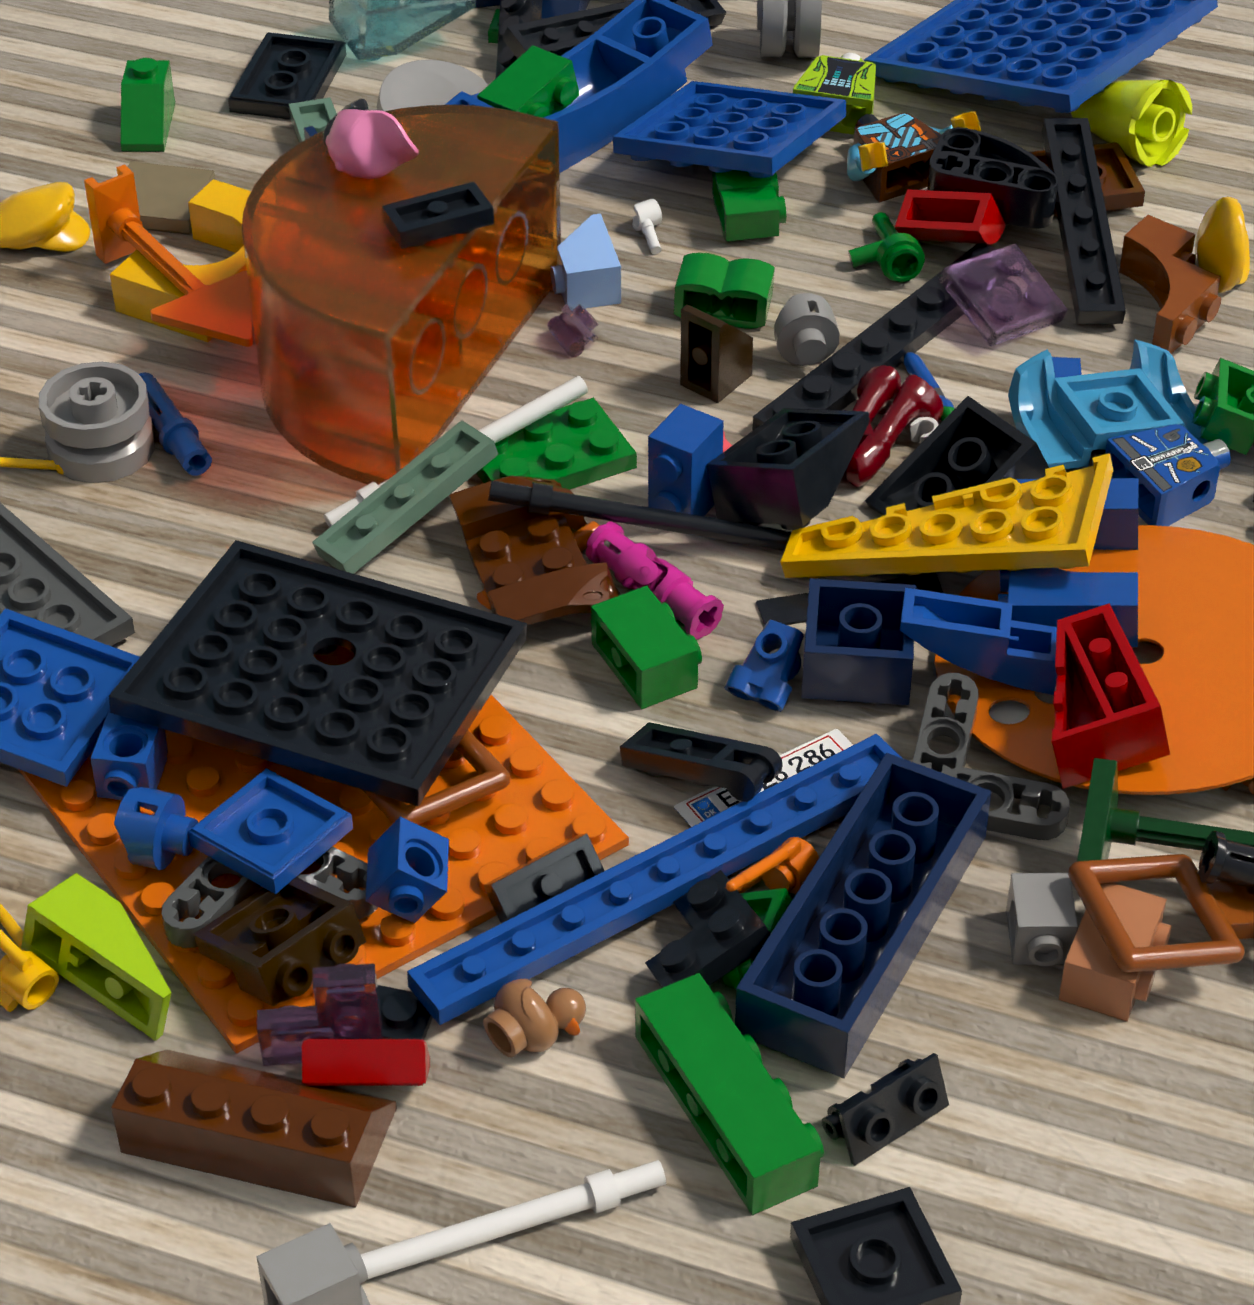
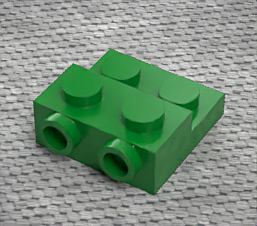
M1220 358L1212 374L1204 372L1198 382L1194 399L1199 400L1192 423L1201 426V438L1209 442L1220 439L1227 445L1229 450L1247 455L1254 442V371Z

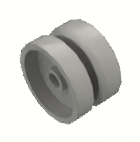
M757 0V30H760V57L781 58L786 51L787 31H793V50L798 58H816L819 56L822 0Z
M103 361L81 363L61 370L47 380L39 392V411L42 426L45 429L48 458L59 465L64 471L63 475L69 479L88 483L115 481L135 473L148 463L155 451L152 419L149 416L147 387L138 372L116 363Z

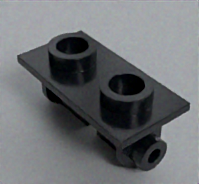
M932 1053L923 1060H903L899 1063L897 1069L871 1084L872 1092L869 1094L860 1091L841 1104L835 1103L828 1107V1115L822 1119V1126L831 1139L837 1140L840 1137L845 1139L851 1164L857 1165L949 1106L938 1055Z

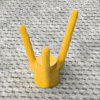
M0 903V923L14 940L13 942L0 929V949L6 954L0 960V1005L8 1012L13 1011L18 1004L27 1010L36 1009L43 1005L55 992L59 982L58 972L30 950L25 951L21 948L24 931Z

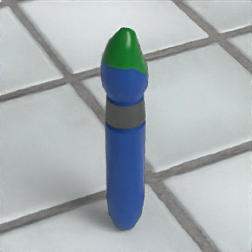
M907 352L904 355V366L909 375H917L924 379L942 399L944 410L939 420L943 421L955 409L954 405L949 399L945 398L941 388L923 360L917 354Z

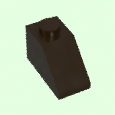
M686 305L681 309L680 385L719 403L752 376L753 337L724 321Z

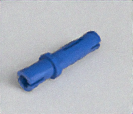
M147 372L140 373L139 375L146 383L149 416L159 432V442L167 453L175 455L188 474L192 476L203 474L211 466L212 457L200 442L198 429L191 420L181 415L174 402L152 374Z

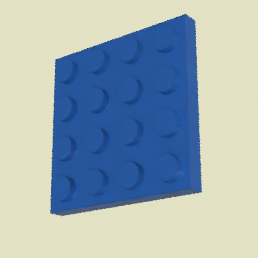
M691 81L613 136V153L630 155V158L634 161L660 159L667 160L670 165L676 167L696 164L709 166V170L713 172L740 170L749 172V175L752 177L766 178L773 176L775 172L789 161H792L794 157L808 146H811L814 141L830 131L833 126L845 118L846 100Z

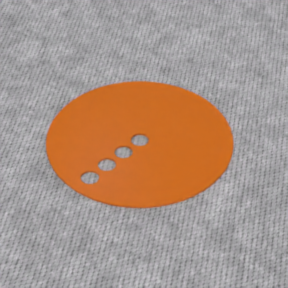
M1138 525V550L1093 549L1089 566L1062 569L1072 572H1138V642L1154 643L1160 646L1164 652L1158 661L1140 665L1161 705L1170 755L1118 771V794L1171 795L1193 793L1221 788L1254 778V545L1229 536L1203 530L1172 526ZM985 570L971 581L959 596L998 601V594L1008 593L1000 592V570ZM935 654L937 678L946 673H960L972 679L978 688V706L972 736L986 748L1010 763L1031 773L1061 783L1052 745V729L1055 726L1054 705L1039 700L1035 696L1034 691L985 678L954 665ZM950 695V698L946 701L954 716L957 702L960 699L958 695ZM1011 700L1018 701L1027 706L1029 715L1021 722L1003 724L992 719L989 715V710L996 703ZM1090 780L1074 786L1089 789Z

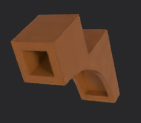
M1147 215L1124 235L1119 273L1140 284L1157 301L1161 310L1156 315L1152 344L1172 354L1182 344L1187 345L1193 338L1196 330L1205 322H1211L1217 315L1221 305V297L1217 296L1221 276L1195 265L1196 255L1192 253L1195 240L1194 233Z

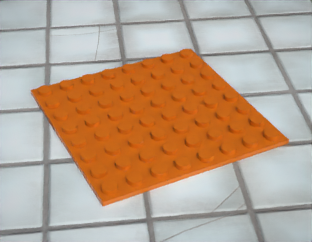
M337 646L336 650L330 654H314V657L324 664L340 665L352 660L354 653L346 647ZM491 694L468 730L509 772L511 777L509 785L502 790L420 824V826L449 839L447 892L415 923L379 907L371 915L358 919L366 942L359 946L356 956L348 963L340 964L319 974L313 979L310 988L304 994L279 1002L273 1007L240 990L233 970L202 955L198 947L182 948L175 946L167 939L161 914L162 905L208 857L207 855L195 848L188 856L176 854L172 862L163 870L132 864L127 857L126 848L114 825L122 800L97 797L90 759L92 753L67 787L18 769L236 1054L307 1017L311 1007L325 1000V991L333 983L339 981H348L354 984L359 981L370 983L495 917L497 914L483 885L580 834H588L599 860L629 845V837ZM165 730L168 747L167 762L157 790L180 795L185 804V816L197 819L198 823L267 768L351 813L353 829L333 847L368 863V848L393 824L362 789ZM455 749L425 797L480 774ZM140 807V813L152 815L153 811ZM314 861L300 874L314 873L322 867V864ZM223 874L216 877L211 884L218 888H229L236 885L241 878L233 874ZM198 913V915L195 917V919H199V918H200V914H199V913Z

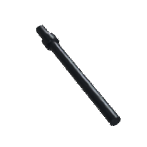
M491 480L488 501L527 507L528 513L548 516L549 511L784 551L791 535V531L557 492L553 491V485L532 482L531 487Z

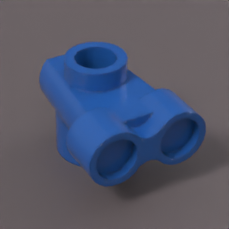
M771 619L768 620L762 632L756 638L755 644L742 666L734 665L725 684V690L741 699L758 702L771 710L783 711L792 691V687L787 683L798 674L802 662L799 649L804 634L794 627ZM779 649L777 652L770 654L773 650Z

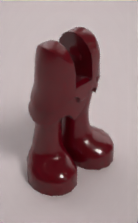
M881 365L872 367L861 377L857 387L859 399L852 411L869 412L870 422L847 469V481L850 484L860 487L875 476L890 458L892 446L908 424L911 425L915 419L920 417H930L938 422L943 415L942 399L932 386L917 375H908L901 386V378L898 371L892 366ZM877 414H885L873 430L870 423Z

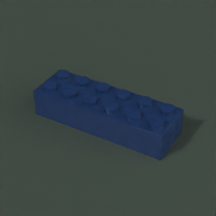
M886 753L737 986L735 1025L741 1034H749L758 1044L845 1079L986 837L992 791Z

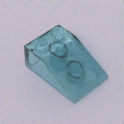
M329 0L328 20L358 60L375 61L381 57L401 53L475 8L476 0Z

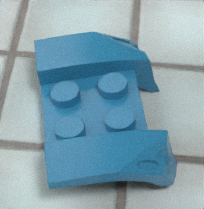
M1134 340L1129 370L1055 378L1052 356L1047 349L1028 359L1014 371L1008 398L1015 427L1037 443L1049 468L1064 465L1065 469L1087 467L1092 450H1106L1107 439L1173 424L1184 426L1201 444L1209 442L1201 438V426L1192 423L1196 407L1183 385L1174 357L1169 351L1153 344Z

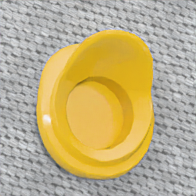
M54 182L17 192L0 202V248L21 250L39 247L66 252L77 250L85 245L90 236V228L88 223L73 211L75 193L72 186L67 182Z
M1229 196L1220 198L1207 210L1200 223L1195 244L1196 266L1221 276L1218 293L1229 291L1235 285L1245 283L1250 270L1249 238L1245 228L1244 213L1238 200Z

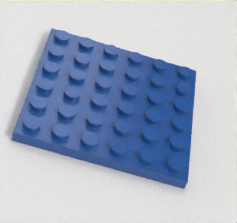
M954 0L865 58L864 61L874 63L876 65L875 77L884 78L886 82L903 81L914 83L919 88L936 87L948 89L953 94L970 93L984 96L987 100L1004 99L1018 102L1019 105L1025 107L1037 105L1053 108L1058 113H1069L1077 110L1082 103L1093 95L1102 92L1114 80L1129 73L1130 69L1138 63L1153 56L1155 51L1166 43L1175 40L1187 28L1199 23L1204 16L1218 7L1217 0Z

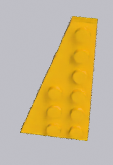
M1110 453L1093 457V466L1066 472L1064 465L1045 469L1046 476L1021 484L1010 477L932 496L934 505L906 511L905 503L886 507V515L864 522L849 516L792 530L780 561L785 578L807 577L816 579L825 576L856 575L866 577L877 574L905 573L916 575L929 572L955 571L967 573L980 570L1018 571L1032 568L1070 569L1089 566L1113 473Z

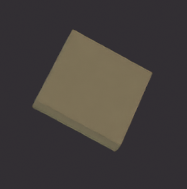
M130 161L128 168L134 173L140 220L142 221L143 228L190 234L192 228L188 202L210 181L215 180L214 170Z

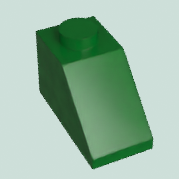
M152 58L127 60L121 82V151H165L175 108L170 61L154 60Z

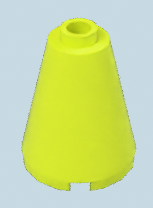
M1172 80L1113 81L1102 92L1086 100L1077 110L1071 112L1073 118H1088L1092 133L1108 143L1117 142L1124 154L1138 163L1150 167L1155 164L1163 166L1168 164L1179 153L1187 139L1190 129L1184 128L1186 113L1192 115V102L1186 88Z

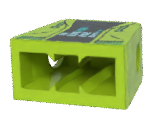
M846 53L841 58L825 55L817 56L794 85L793 93L846 100V117L833 126L830 131L854 135L857 121L866 114L873 115L876 65L872 62L863 61L855 53Z

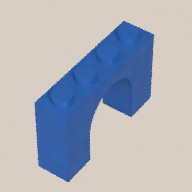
M1111 478L1093 549L1138 550L1139 478ZM1015 479V480H1017V481L1021 484V483H1025V482H1029V481H1033V480H1037V479ZM1032 568L1018 571L1000 570V592L1008 594H998V601L1013 603L1011 620L1057 627V620L1110 603L1131 647H1138V572H1072L1059 568Z

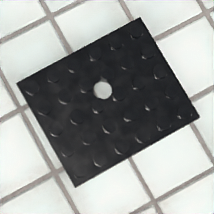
M235 540L109 695L110 713L419 806L526 641L527 623ZM337 646L346 647L354 653L352 660L340 665L324 664L314 657V654H330L336 650Z

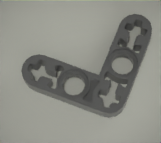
M960 673L940 675L932 682L929 689L912 762L988 789L1000 796L1004 803L1000 808L989 811L988 831L1036 840H1050L1058 837L1064 832L1068 824L1070 810L1069 799L1066 793L1058 786L965 768L977 714L978 688L975 682L966 675ZM950 695L960 696L954 719L945 717L946 701H948ZM938 736H947L957 742L958 748L949 754H938L929 748L928 742ZM1014 798L1021 799L1018 815L1012 814ZM1039 805L1050 806L1048 818L1037 817Z
M333 846L316 860L322 864L319 870L311 874H299L297 878L351 902L358 919L371 915L378 908L365 901L367 863ZM208 856L162 905L161 914L167 939L175 946L182 948L198 947L193 936L194 933L256 893L262 886ZM223 874H233L241 878L236 885L229 888H218L211 884L216 877ZM198 913H199V914H200V918H199V919H195V917H196V916L198 915Z

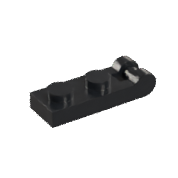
M648 722L620 746L622 766L643 770L652 776L666 775L689 780L698 786L726 788L735 799L743 802L752 800L762 790L763 783L771 782L780 774L783 767L781 757L770 747Z

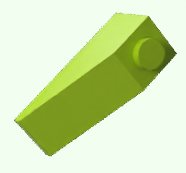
M75 873L28 904L21 945L23 950L34 952L57 971L59 975L156 1041L163 1035L172 992L119 901L78 873Z

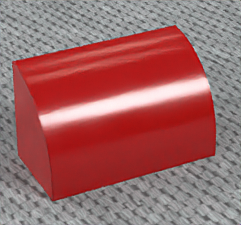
M907 189L895 229L898 233L912 235L917 241L994 244L1000 239L1006 224L991 193Z

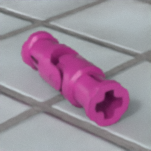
M613 521L602 524L589 537L585 554L591 562H607L608 568L614 572L616 580L629 589L636 590L647 585L661 603L666 602L670 606L675 618L685 625L684 630L687 634L693 635L695 639H700L703 636L709 635L717 627L722 618L724 608L722 601L713 595L705 596L693 587V581L689 576L668 561L656 557L654 551L646 544L634 543L624 535V530L619 524ZM605 541L611 543L609 547L604 545Z

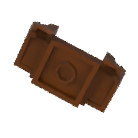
M508 476L493 480L531 487L532 482L553 485V491L573 494L571 490L562 488L561 484L553 479ZM491 481L449 495L461 526L470 558L482 588L487 594L493 614L530 625L570 614L591 613L592 605L621 595L614 585L607 562L586 564L571 529L577 531L587 525L584 517L549 511L548 516L528 513L527 507L488 501Z

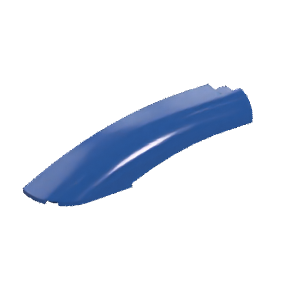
M669 0L633 1L593 35L561 56L572 60L580 95L565 109L523 124L522 121L486 104L477 98L479 93L469 95L461 91L407 134L419 150L418 156L399 165L385 176L375 178L376 186L375 194L373 195L381 216L383 205L473 181L491 205H494L551 179L613 141L615 134L670 97L687 82L685 68L713 46L708 18Z

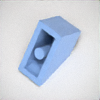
M601 213L591 215L557 246V266H551L550 268L551 283L554 294H562L567 311L621 303V265Z

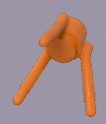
M790 837L769 856L726 883V889L729 892L738 890L739 893H744L763 880L770 890L786 888L789 893L796 895L818 861L819 855L813 846L804 839Z

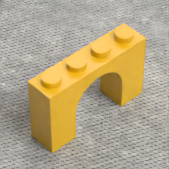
M214 179L188 202L193 239L235 253L225 260L212 264L184 265L204 285H211L242 271H249L251 301H253L256 295L273 278L277 277L281 270L298 254L303 252L307 246L309 234L305 225L303 207ZM135 250L110 273L116 312L207 343L212 339L209 336L151 320V309L180 298L184 294L138 250Z

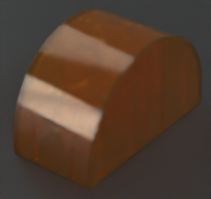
M426 105L388 110L385 112L398 120L409 139L419 150L416 158L399 165L385 176L375 179H362L348 175L343 171H338L329 155L328 149L323 144L324 131H321L280 156L255 183L243 211L242 235L262 400L267 414L276 429L302 455L340 476L367 485L372 482L379 485L394 476L440 438L552 289L550 268L551 266H557V246L561 244L558 121L500 108L472 105ZM473 181L494 207V224L475 229L470 233L456 234L430 241L422 246H411L404 249L400 248L386 228L382 216L383 205Z

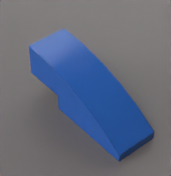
M905 588L900 622L901 632L934 654L980 676L1017 688L1054 695L1057 682L1055 669L1057 627L1011 620L1013 603Z

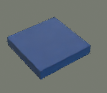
M266 768L188 831L191 847L277 894L353 829L351 813Z

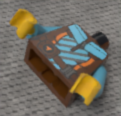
M976 111L965 112L950 119L952 125L942 130L927 126L909 113H900L881 120L872 114L862 116L855 124L853 146L849 148L847 153L848 177L852 181L863 180L879 203L905 195L907 189L920 190L928 187L930 158L941 135L946 130L957 127L981 131Z

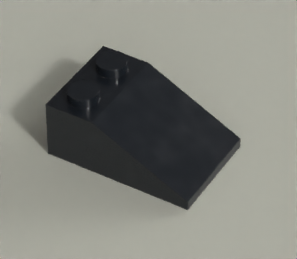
M967 396L882 482L865 502L878 514L884 516L886 515V507L905 503L906 511L934 505L932 496L1010 477L1013 479H1040L1046 476L1045 469L1049 468L1034 440Z
M783 408L707 464L717 519L752 525L763 523L778 524L785 530H796L808 526L811 519L829 506L870 422L869 412Z

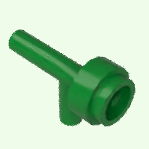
M880 212L875 214L872 218V224L881 240L849 250L848 254L853 268L877 261L883 274L892 281L905 282L914 279L920 273L925 263V254L920 244L910 234L897 233L886 213Z

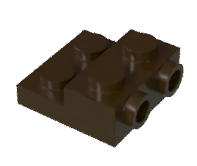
M297 877L277 894L263 887L193 934L202 955L233 970L240 990L273 1007L279 1002L304 994L310 988L313 979L325 970L350 962L356 956L359 946L366 942L351 902Z

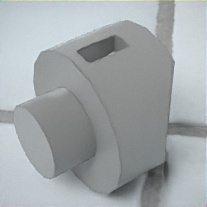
M812 293L792 296L780 311L774 324L773 332L781 357L789 363L800 366L814 365L826 360L836 350L840 336L831 306L822 296Z

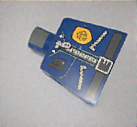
M1178 424L1107 439L1105 454L1110 453L1113 466L1111 478H1139L1138 515L1147 525L1170 526L1211 503L1215 497L1220 469L1228 467L1231 461L1229 449L1222 440L1216 439L1201 444L1184 426Z

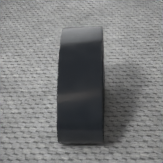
M951 128L941 135L930 158L927 190L991 193L1005 224L1040 229L1049 226L1053 222L1058 178L1037 157L1005 139L973 129Z

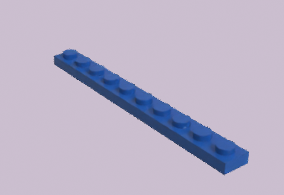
M876 733L758 793L752 800L742 801L408 970V987L436 1022L442 1025L496 997L498 991L506 983L516 979H530L673 905V902L687 893L694 884L708 879L718 871L722 870L727 877L771 854L788 838H802L848 814L885 754L889 753L900 758L902 757Z

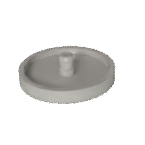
M440 60L411 61L396 67L385 77L377 100V110L385 111L394 116L406 134H408L461 91L474 95L484 90L488 84L470 70L450 62Z

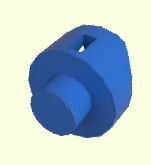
M144 787L131 788L127 791L118 808L114 825L126 848L127 857L132 864L163 870L172 862L176 854L182 856L191 854L194 848L190 846L188 831L198 821L195 818L185 816V804L180 795ZM140 807L153 811L152 815L140 813Z

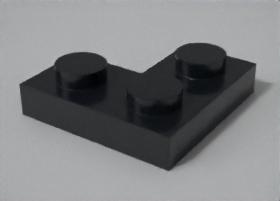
M722 870L708 879L697 882L687 893L673 902L692 931L681 939L670 942L660 953L645 962L661 988L697 973H700L708 986H710L760 952L769 938L770 932L738 890L729 892L726 889V883L729 879Z

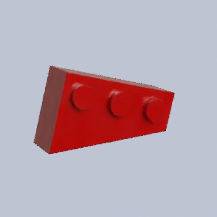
M1110 603L1057 620L1055 657L1057 683L1053 700L1055 726L1052 729V745L1062 788L1091 780L1094 758L1117 761V771H1121L1170 755L1161 705Z

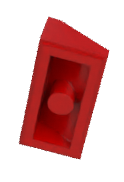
M305 1039L301 1045L302 1083H306V1086H423V1084H426L430 1070V1055L427 1043L422 1039Z

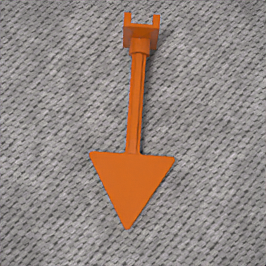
M125 164L116 167L118 176L101 183H98L93 177L84 180L96 256L106 264L138 250L184 294L180 298L151 309L152 321L245 347L253 345L251 280L249 271H242L211 285H204L143 228L142 221L140 220L134 173Z

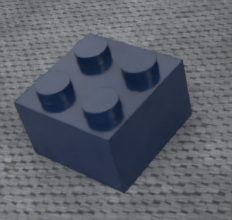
M810 578L801 698L909 705L914 660V640L900 631L905 588L916 589V585Z

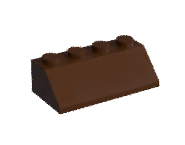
M167 1049L135 1059L111 1107L121 1153L356 1208L397 1109L396 1101L331 1086H306V1083H302L300 1079Z

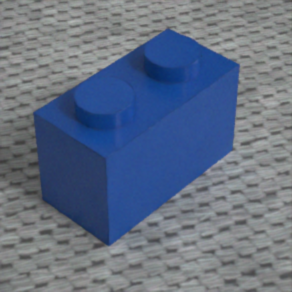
M680 403L648 436V507L705 516L714 506L707 464L723 453L724 420Z

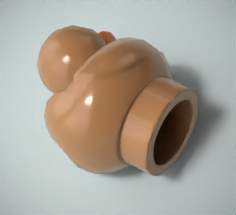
M512 980L503 985L496 994L494 1011L484 1018L483 1025L492 1043L507 1057L513 1058L522 1050L534 1053L543 1052L550 1049L556 1042L559 1029H563L566 1033L573 1036L579 1035V1024L586 1013V1004L583 996L572 988H559L549 995L545 1003L542 997L531 988L533 983L531 980Z

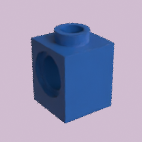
M108 711L90 758L97 797L122 800L131 788L157 789L167 762L168 747L165 729Z
M399 817L368 848L365 901L415 923L447 892L449 839L403 817Z

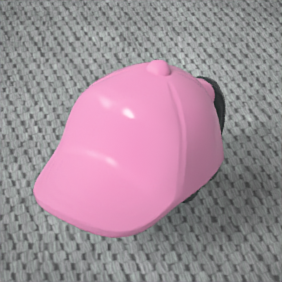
M365 99L355 100L345 106L330 120L323 132L322 141L335 163V168L340 172L343 171L348 175L362 179H375L385 176L399 165L416 158L419 150L409 139L398 120L385 111L369 110Z

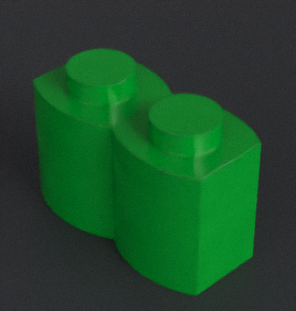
M712 171L713 201L725 241L779 236V224L786 223L787 214L784 196H779L776 172L770 177L756 178L750 176L747 171Z
M700 252L684 255L675 285L674 314L681 318V309L689 305L734 327L745 329L763 327L766 324L773 295L775 267L757 259L742 258L728 261L715 254Z

